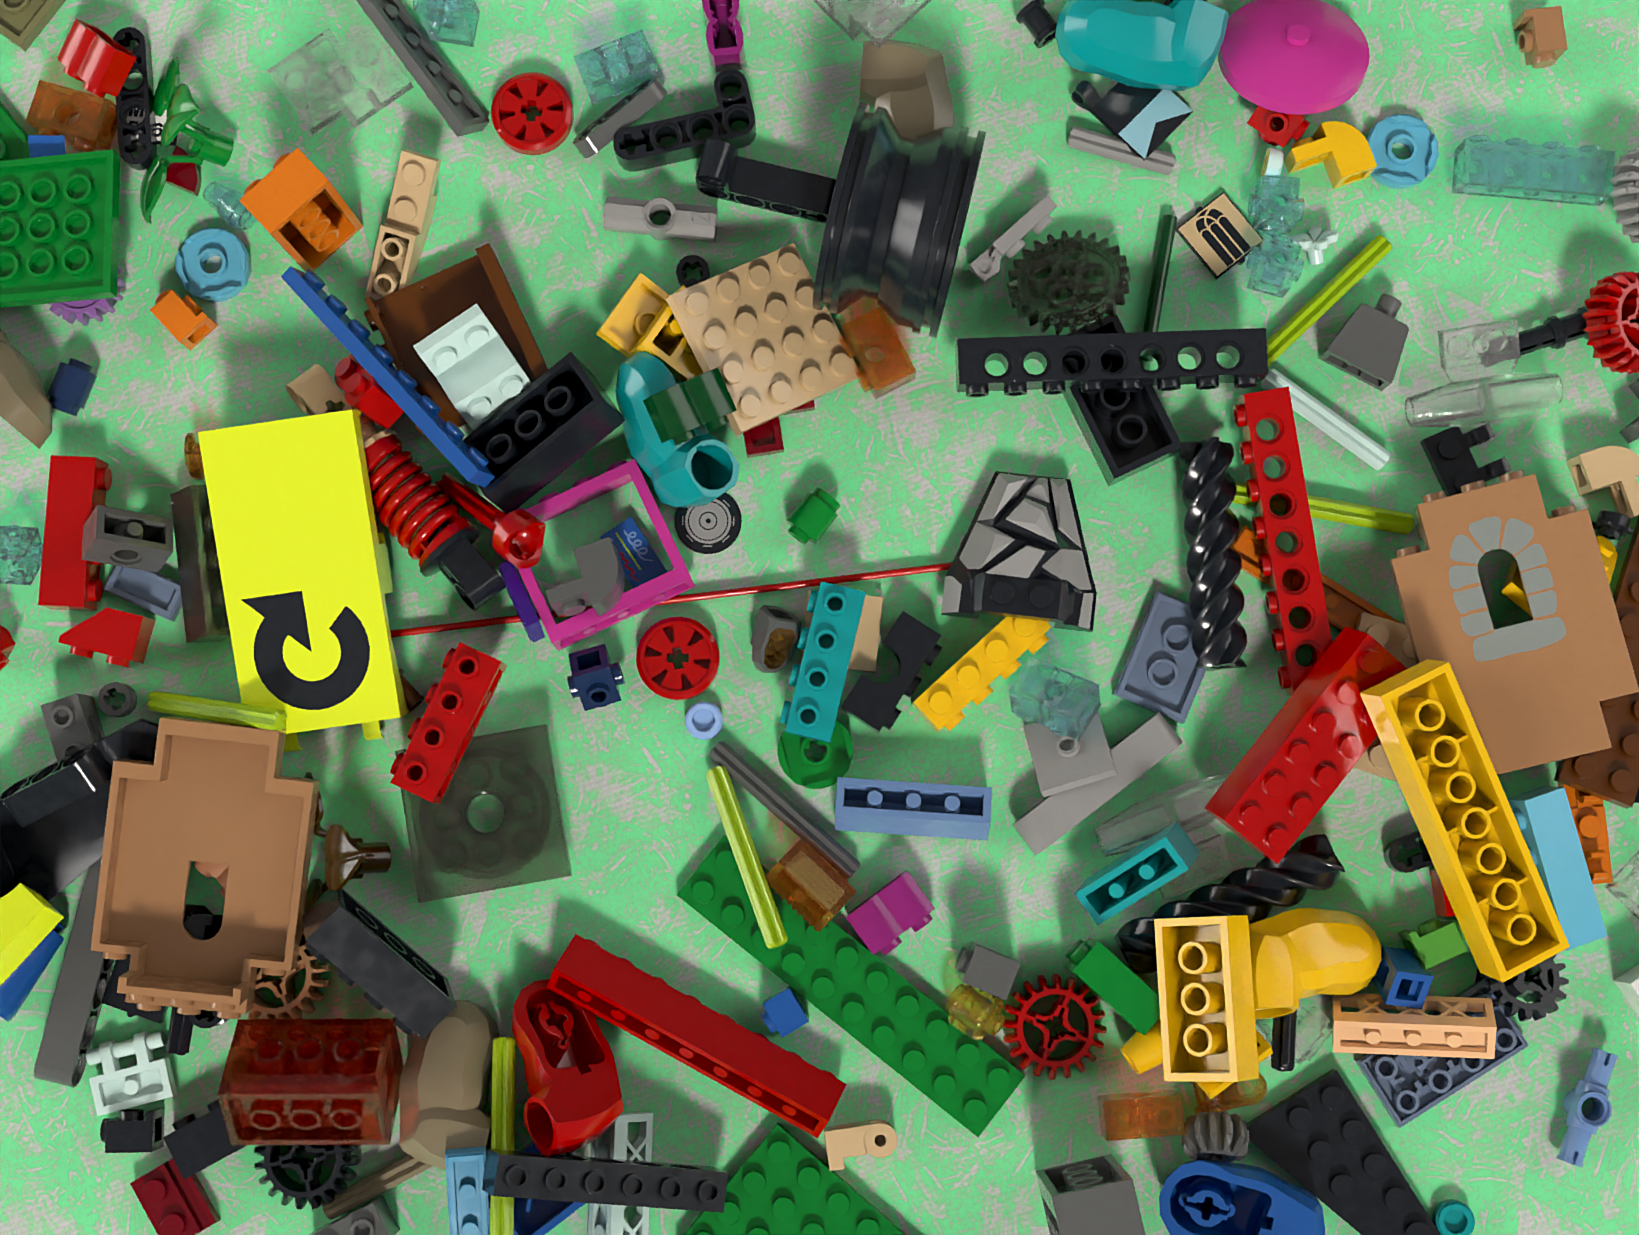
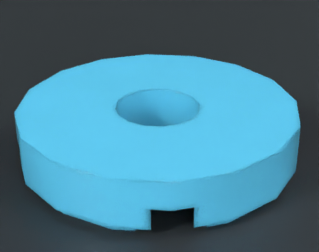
M1393 114L1384 118V120L1378 122L1370 130L1366 137L1377 165L1370 175L1380 184L1393 189L1410 188L1421 183L1434 169L1439 156L1438 141L1435 134L1432 135L1431 131L1427 128L1428 125L1423 120L1409 114ZM1402 143L1407 146L1410 153L1409 158L1403 160L1396 158L1392 153V145Z
M203 228L190 234L184 241L185 244L182 246L181 251L178 250L175 258L176 274L181 285L194 297L207 302H224L237 296L247 285L252 272L251 256L246 245L227 230ZM213 256L221 257L222 266L220 270L212 274L206 273V261Z

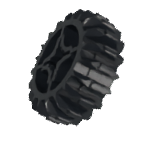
M299 1102L294 1105V1113L286 1107L280 1110L281 1120L272 1117L267 1121L271 1131L263 1130L259 1133V1138L267 1145L263 1144L255 1147L254 1153L264 1156V1159L255 1163L254 1168L256 1170H266L267 1174L259 1179V1183L263 1185L269 1181L272 1182L274 1186L269 1190V1196L273 1197L280 1191L283 1193L281 1205H288L295 1197L296 1209H303L307 1201L312 1209H317L321 1206L322 1199L330 1204L335 1200V1192L343 1194L347 1191L348 1187L344 1180L352 1181L356 1178V1172L348 1166L360 1164L361 1158L357 1155H351V1151L360 1148L361 1143L360 1141L349 1142L348 1137L356 1132V1128L354 1126L345 1130L342 1128L341 1125L347 1119L345 1114H341L335 1120L332 1119L334 1113L333 1106H327L322 1114H320L319 1102H312L308 1111L305 1104ZM310 1125L323 1130L330 1137L332 1143L321 1142L316 1137L315 1130L310 1129ZM296 1126L297 1135L293 1136L294 1147L292 1151L280 1155V1147L285 1134L291 1127ZM304 1150L314 1154L321 1153L311 1161L309 1158H293ZM336 1156V1164L332 1175L325 1183L320 1185L319 1175L322 1174L321 1164L323 1160ZM284 1168L295 1169L299 1173L301 1182H305V1185L290 1178Z

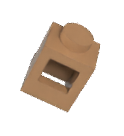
M1561 6L1524 10L1513 23L1514 31L1521 30L1518 37L1520 52L1525 55L1526 65H1532L1536 69L1552 66L1568 49Z

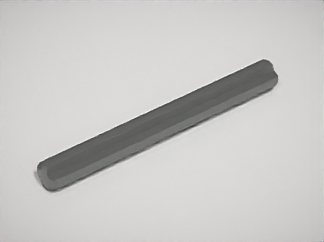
M720 741L710 751L709 756L717 765L725 766L728 774L841 875L845 878H850L859 869L860 862L725 742Z

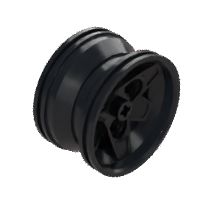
M862 102L859 104L849 131L830 204L814 285L813 309L822 310L825 304H829L830 313L839 314L861 298L867 297L877 300V304L898 325L912 328V332L920 334L922 327L929 328V336L937 338L986 137L985 131L979 130L977 138L968 136V127L961 126L959 130L945 126L916 137V140L900 135L886 108L878 106L875 113H870L869 104Z

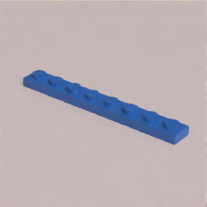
M290 266L281 278L366 371L373 376L377 383L468 482L486 487L495 478L493 473L486 467L489 463L488 459L476 448L471 447L469 449L462 441L465 437L464 433L450 421L445 422L438 415L441 411L440 407L428 396H421L414 389L417 386L416 381L408 373L401 369L398 371L391 364L394 360L393 356L379 344L374 345L368 339L371 335L370 331L356 319L351 320L345 314L348 310L346 305L336 296L328 295L322 289L325 283L319 276L309 269L304 273Z

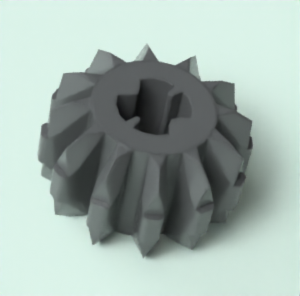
M1213 1110L1209 1113L1199 1112L1197 1115L1187 1117L1186 1122L1183 1123L1182 1145H1184V1154L1193 1161L1209 1160L1233 1163L1234 1161L1242 1160L1245 1158V1154L1248 1153V1144L1250 1143L1249 1131L1247 1130L1246 1121L1242 1120L1241 1116L1237 1114H1229L1227 1111L1215 1112Z

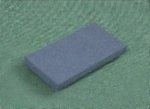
M1483 978L1453 996L1492 998V1002L1496 998L1494 993L1485 994L1483 992V989L1490 985ZM1503 1004L1493 1007L1497 1026L1494 1059L1362 1054L1354 1059L1397 1127L1401 1128L1529 1046L1512 1018L1504 1016L1505 1007ZM1431 1010L1427 1014L1440 1015L1441 1013L1436 1010ZM1484 1012L1464 1013L1469 1017H1484Z

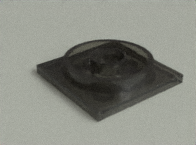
M547 724L472 737L440 804L427 801L401 788L418 903L573 876ZM407 749L396 750V757L400 752L405 754ZM492 795L501 801L504 807V819L496 830L485 833L478 831L472 826L468 817V811L471 803L477 797Z

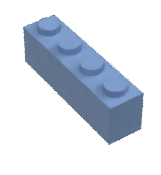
M838 777L835 830L988 841L991 822L992 788Z

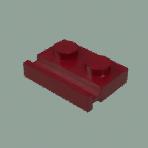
M173 1158L130 1183L158 1235H196L221 1220L197 1175L194 1174L183 1179Z

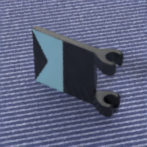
M1085 80L1076 86L1075 91L1071 95V99L1075 104L1093 114L1110 132L1126 143L1134 154L1142 158L1143 161L1193 112L1171 90L1137 88L1119 82L1102 99L1095 88Z

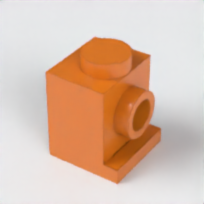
M168 289L161 293L155 301L156 305L150 309L169 332L190 351L218 326L188 294L182 299L173 289Z

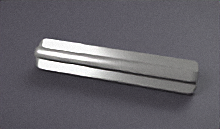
M1078 126L1072 127L1067 141V145L1071 148L1165 175H1169L1172 172L1176 160L1174 154L1155 149L1143 161L1120 139Z

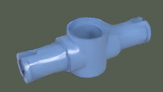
M1595 1047L1592 1048V1054L1583 1080L1579 1079L1576 1088L1570 1090L1564 1098L1563 1107L1567 1114L1564 1124H1567L1568 1127L1559 1155L1557 1154L1556 1158L1582 1168L1591 1135H1596L1598 1127L1607 1123L1611 1117L1612 1107L1608 1100L1610 1090L1607 1089L1615 1061L1618 1059L1617 1055ZM1587 1098H1591L1593 1110L1588 1116H1584L1581 1111L1582 1103Z

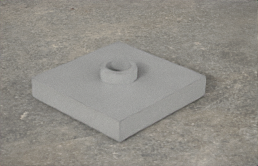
M1096 704L1023 726L1043 797L1117 775Z

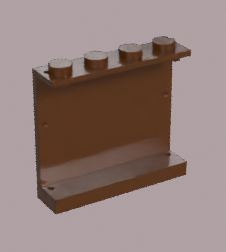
M489 243L475 249L478 255L376 301L371 297L365 298L369 310L364 311L365 317L373 332L380 331L385 342L380 346L393 356L394 360L391 364H395L398 371L401 369L408 373L417 383L414 389L421 396L426 395L432 399L441 409L438 415L445 422L450 421L458 428L468 423L453 406L437 378L423 362L413 346L476 303L508 346L532 383L549 370L495 252ZM416 425L420 434H423L421 429Z

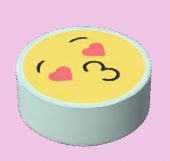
M1271 147L1267 149L1261 169V185L1274 187L1278 183L1284 160V152L1281 149Z

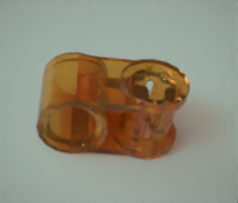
M1259 1073V1079H1255L1256 1086L1251 1093L1240 1094L1237 1089L1238 1082H1234L1209 1100L1207 1094L1196 1082H1189L1193 1084L1197 1107L1194 1109L1195 1115L1199 1112L1209 1113L1212 1110L1224 1112L1229 1109L1259 1103L1265 1097L1267 1083Z

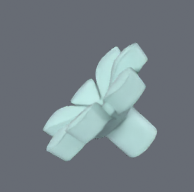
M1321 227L1309 229V235L1300 233L1289 237L1288 240L1292 248L1299 247V249L1308 251L1310 265H1318L1324 262L1323 249H1326L1328 244L1338 241L1339 232L1328 230L1322 233Z

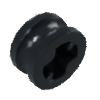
M685 256L677 265L676 275L678 282L686 288L710 278L708 264L700 256ZM697 266L702 268L699 270L701 279L691 278L689 281L685 279L687 277L685 271L687 267L693 270Z

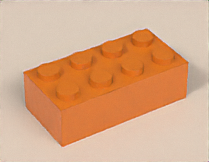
M298 148L292 153H286L278 158L273 166V170L263 179L253 181L246 188L244 196L239 200L305 272L308 269L314 272L363 227L330 181Z

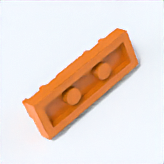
M1558 782L1559 787L1565 788L1592 884L1612 883L1609 839L1603 799Z

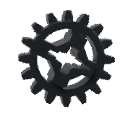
M1556 955L1505 982L1480 973V977L1489 980L1490 983L1489 986L1483 989V992L1485 994L1494 993L1496 998L1492 1002L1493 1007L1503 1004L1505 1006V1017H1511L1518 1012L1520 1022L1530 1020L1532 1017L1536 1021L1545 1018L1546 1013L1550 1014L1557 1011L1559 1008L1556 1002L1566 999L1567 995L1559 990L1561 986L1569 984L1568 979L1559 975V971L1566 968L1564 963L1555 964L1553 959ZM1517 997L1523 998L1527 1003L1522 1002V1001H1520V1000H1518V999H1516V998H1517Z

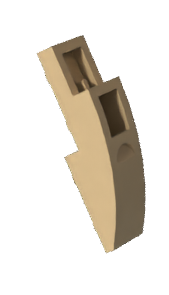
M408 149L401 150L386 223L380 225L365 296L378 300L411 285L423 252L438 196L434 191L441 164L440 159Z

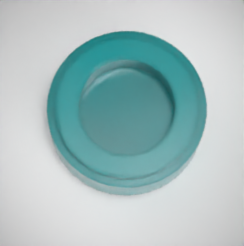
M1448 1199L1440 1202L1432 1214V1222L1440 1235H1470L1473 1232L1475 1226L1473 1212L1467 1205L1458 1200Z

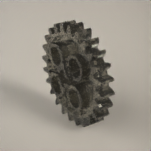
M1066 230L1061 233V238L1057 240L1051 234H1048V243L1042 244L1035 240L1033 241L1034 251L1023 249V259L1013 260L1015 270L1008 272L1010 282L1007 283L1011 306L1017 309L1019 319L1027 317L1029 327L1039 322L1041 332L1043 333L1050 326L1055 327L1056 335H1059L1064 327H1069L1070 333L1074 335L1077 326L1080 325L1085 330L1091 331L1090 322L1095 320L1101 325L1105 324L1104 314L1115 316L1117 314L1116 305H1124V294L1130 292L1129 267H1127L1126 256H1120L1118 245L1110 247L1109 238L1107 237L1097 242L1095 232L1091 233L1087 239L1082 238L1081 230H1078L1074 237L1070 238Z

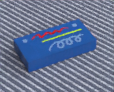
M629 517L600 536L601 539L610 537L617 549L625 576L633 588L668 572L632 517Z

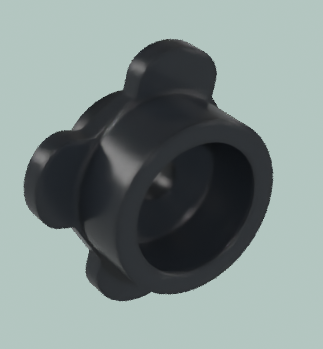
M1602 510L1599 512L1596 522L1591 521L1593 528L1598 529L1597 535L1604 536L1610 540H1620L1621 536L1625 537L1626 534H1633L1634 531L1628 527L1630 523L1629 517L1612 511Z

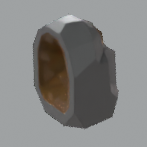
M763 605L755 616V628L750 642L753 646L752 661L756 669L762 673H776L782 670L792 659L801 630V621L792 612L780 607Z

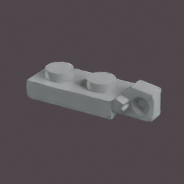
M1045 196L969 265V269L982 283H985L1000 272V260L1004 255L1011 259L1025 247L1026 243L1022 240L1032 230L1038 235L1054 220L1050 216L1057 207L1054 201L1049 196Z

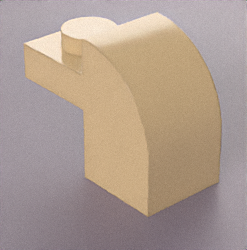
M1605 446L1580 454L1566 461L1579 496L1608 487L1617 513L1623 514L1630 519L1639 516V484L1636 479L1639 476L1638 454L1621 446Z

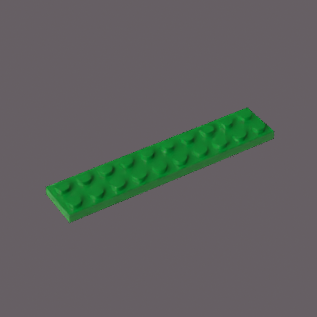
M724 835L678 892L677 896L975 1136L979 1137L1024 1079L1025 1075L761 864L788 938L784 945L769 949L765 944L728 837Z

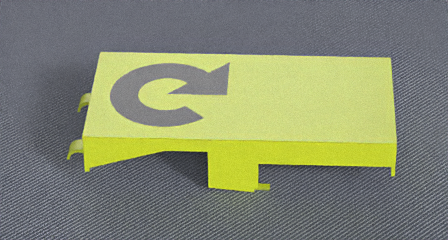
M351 409L198 432L241 703L285 711L287 714L285 719L286 726L284 728L286 729L285 753L302 750L298 742V732L362 723L366 741L383 739L384 735L381 732L380 720L400 718L409 713L392 643L384 595L393 592L388 549L385 543L384 532H377L359 418L361 411Z

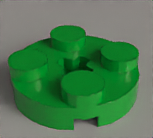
M837 720L831 743L817 741L819 746L825 745L827 748V752L821 754L822 760L819 762H814L813 757H806L804 750L810 748L809 742L813 739L787 734L784 730L778 743V760L784 773L797 785L809 789L827 788L836 784L838 777H843L848 772L853 758V742L846 727Z

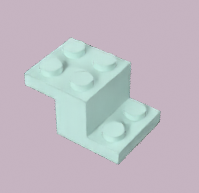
M477 303L413 346L420 358L437 378L453 406L473 431L532 384Z

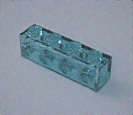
M1473 135L1465 138L1455 149L1452 193L1600 206L1611 197L1610 193L1613 192L1614 186L1610 179L1614 177L1615 151L1602 150V147L1598 145H1584L1579 148L1565 147L1564 143L1556 141L1538 145L1528 144L1527 140L1521 138H1512L1504 142L1493 141L1486 135Z

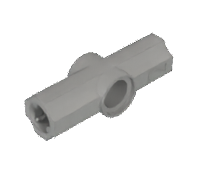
M607 196L605 202L603 226L605 231L651 235L654 239L660 241L670 238H682L715 242L717 235V207L677 204L662 197L648 201ZM659 213H666L671 216L668 223L660 226L653 224L652 219Z

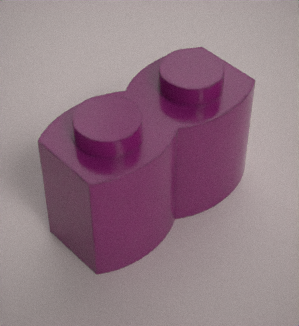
M702 0L707 28L708 54L714 71L721 72L725 69L742 70L745 61V49L739 0Z
M906 870L846 915V919L873 955L878 951L886 955L902 943L899 936L910 927L914 932H917L932 921L933 918L929 913L935 907Z

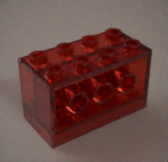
M238 1019L217 1093L231 1144L390 1145L399 1101L400 1079L404 1068L397 1028L393 1019Z

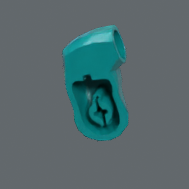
M1068 0L1058 15L1055 36L1060 55L1074 69L1098 74L1137 88L1185 91L1198 86L1210 71L1223 43L1229 14L1226 10L1203 0H1173L1168 6L1154 2H1135L1132 0Z
M646 351L636 352L619 367L615 390L619 412L625 419V422L622 424L630 453L650 477L654 490L662 503L683 508L707 505L736 485L739 464L726 443L710 435L705 425L694 429L697 437L675 446L673 439L661 443L643 400L677 385V382L660 359Z

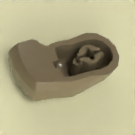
M895 40L863 42L860 100L873 106L874 113L878 106L886 108L902 137L916 140V137L945 126L954 128L952 99L943 56L939 51L921 44Z
M0 329V416L40 449L52 433V405L33 364L10 344L5 332Z
M455 1000L456 1006L423 1040L415 1034L400 1079L399 1144L401 1149L420 1162L446 1170L445 1150L486 1146V1156L487 1149H491L492 1116L484 1108L488 1095L489 1073L492 1067L493 1040L499 1037L497 1023L485 1008L469 1000Z

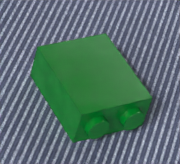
M1089 938L1087 941H1083L1080 939L1068 951L1066 957L1069 961L1065 967L1083 984L1087 985L1096 996L1130 1027L1145 1035L1160 1018L1159 995L1097 940Z

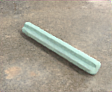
M1271 369L1268 372L1269 374L1261 381L1260 385L1265 390L1289 386L1292 408L1295 412L1375 470L1383 468L1391 456L1388 450L1277 370Z

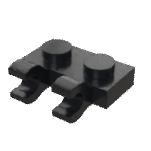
M1489 423L1465 434H1462L1459 426L1455 425L1420 441L1437 480L1447 497L1462 493L1461 486L1482 480L1485 483L1511 471L1505 457L1478 468L1472 456L1470 448L1495 437Z

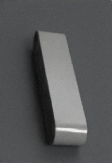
M1158 712L1110 748L1117 775L1047 796L1012 825L1033 853L1037 855L1183 742L1161 713Z

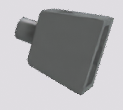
M1382 294L1375 308L1367 304H1361L1321 353L1319 359L1383 391L1392 383L1409 331V327L1406 324L1395 319L1402 305L1401 301L1391 295Z

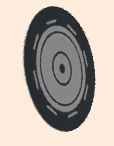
M724 493L707 505L692 508L678 507L676 510L675 529L680 540L689 549L698 553L714 554L727 549L737 539L741 530L742 517L736 501L727 493Z

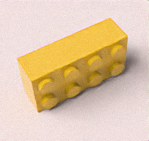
M1248 915L1154 919L1164 1081L1240 1082L1259 1079Z

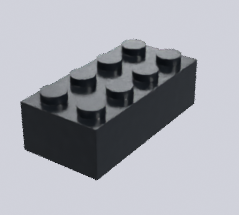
M1116 312L1067 335L1126 332ZM1107 356L1101 359V365L1105 370L1109 372L1120 370L1119 363L1115 358ZM1066 358L1062 361L1064 369L1069 373L1082 371L1078 360ZM1142 386V390L1137 392H1120L1119 387H1104V391L1100 393H1081V388H1067L1066 392L1063 393L1108 486L1176 455L1183 447L1153 386Z
M570 352L462 441L469 449L471 447L476 448L488 459L489 463L486 467L493 473L495 478L486 487L479 486L487 499L505 514H508L518 509L625 422V419L593 373Z
M343 888L339 891L328 889L303 914V934L307 942L305 944L307 950L318 960L323 961L327 958L336 966L335 973L346 984L352 986L356 983L366 991L364 997L373 1007L380 1011L386 1008L394 1015V1023L404 1033L410 1035L414 1032L423 1040L456 1006L448 979Z

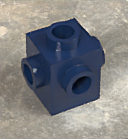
M605 644L568 654L572 673L571 676H567L569 689L573 698L580 697L584 711L621 701L619 685L625 684L619 662H611Z

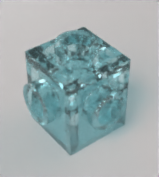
M1262 175L1255 186V194L1250 195L1248 202V217H1253V230H1263V233L1269 236L1285 235L1286 232H1290L1295 224L1302 220L1305 202L1304 198H1299L1300 178Z
M1265 236L1258 247L1252 246L1246 268L1252 270L1247 288L1283 298L1290 290L1292 281L1297 282L1301 275L1304 260L1299 259L1302 246L1293 244L1292 239L1286 236Z
M18 525L0 526V584H32L42 563L43 543L38 528L21 527Z

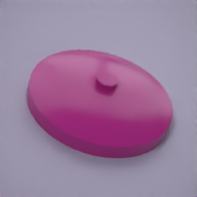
M1254 0L1242 6L1228 19L1224 40L1218 52V63L1221 72L1229 85L1237 93L1265 109L1295 115L1328 111L1348 101L1362 85L1370 58L1367 40L1359 26L1344 12L1320 0Z

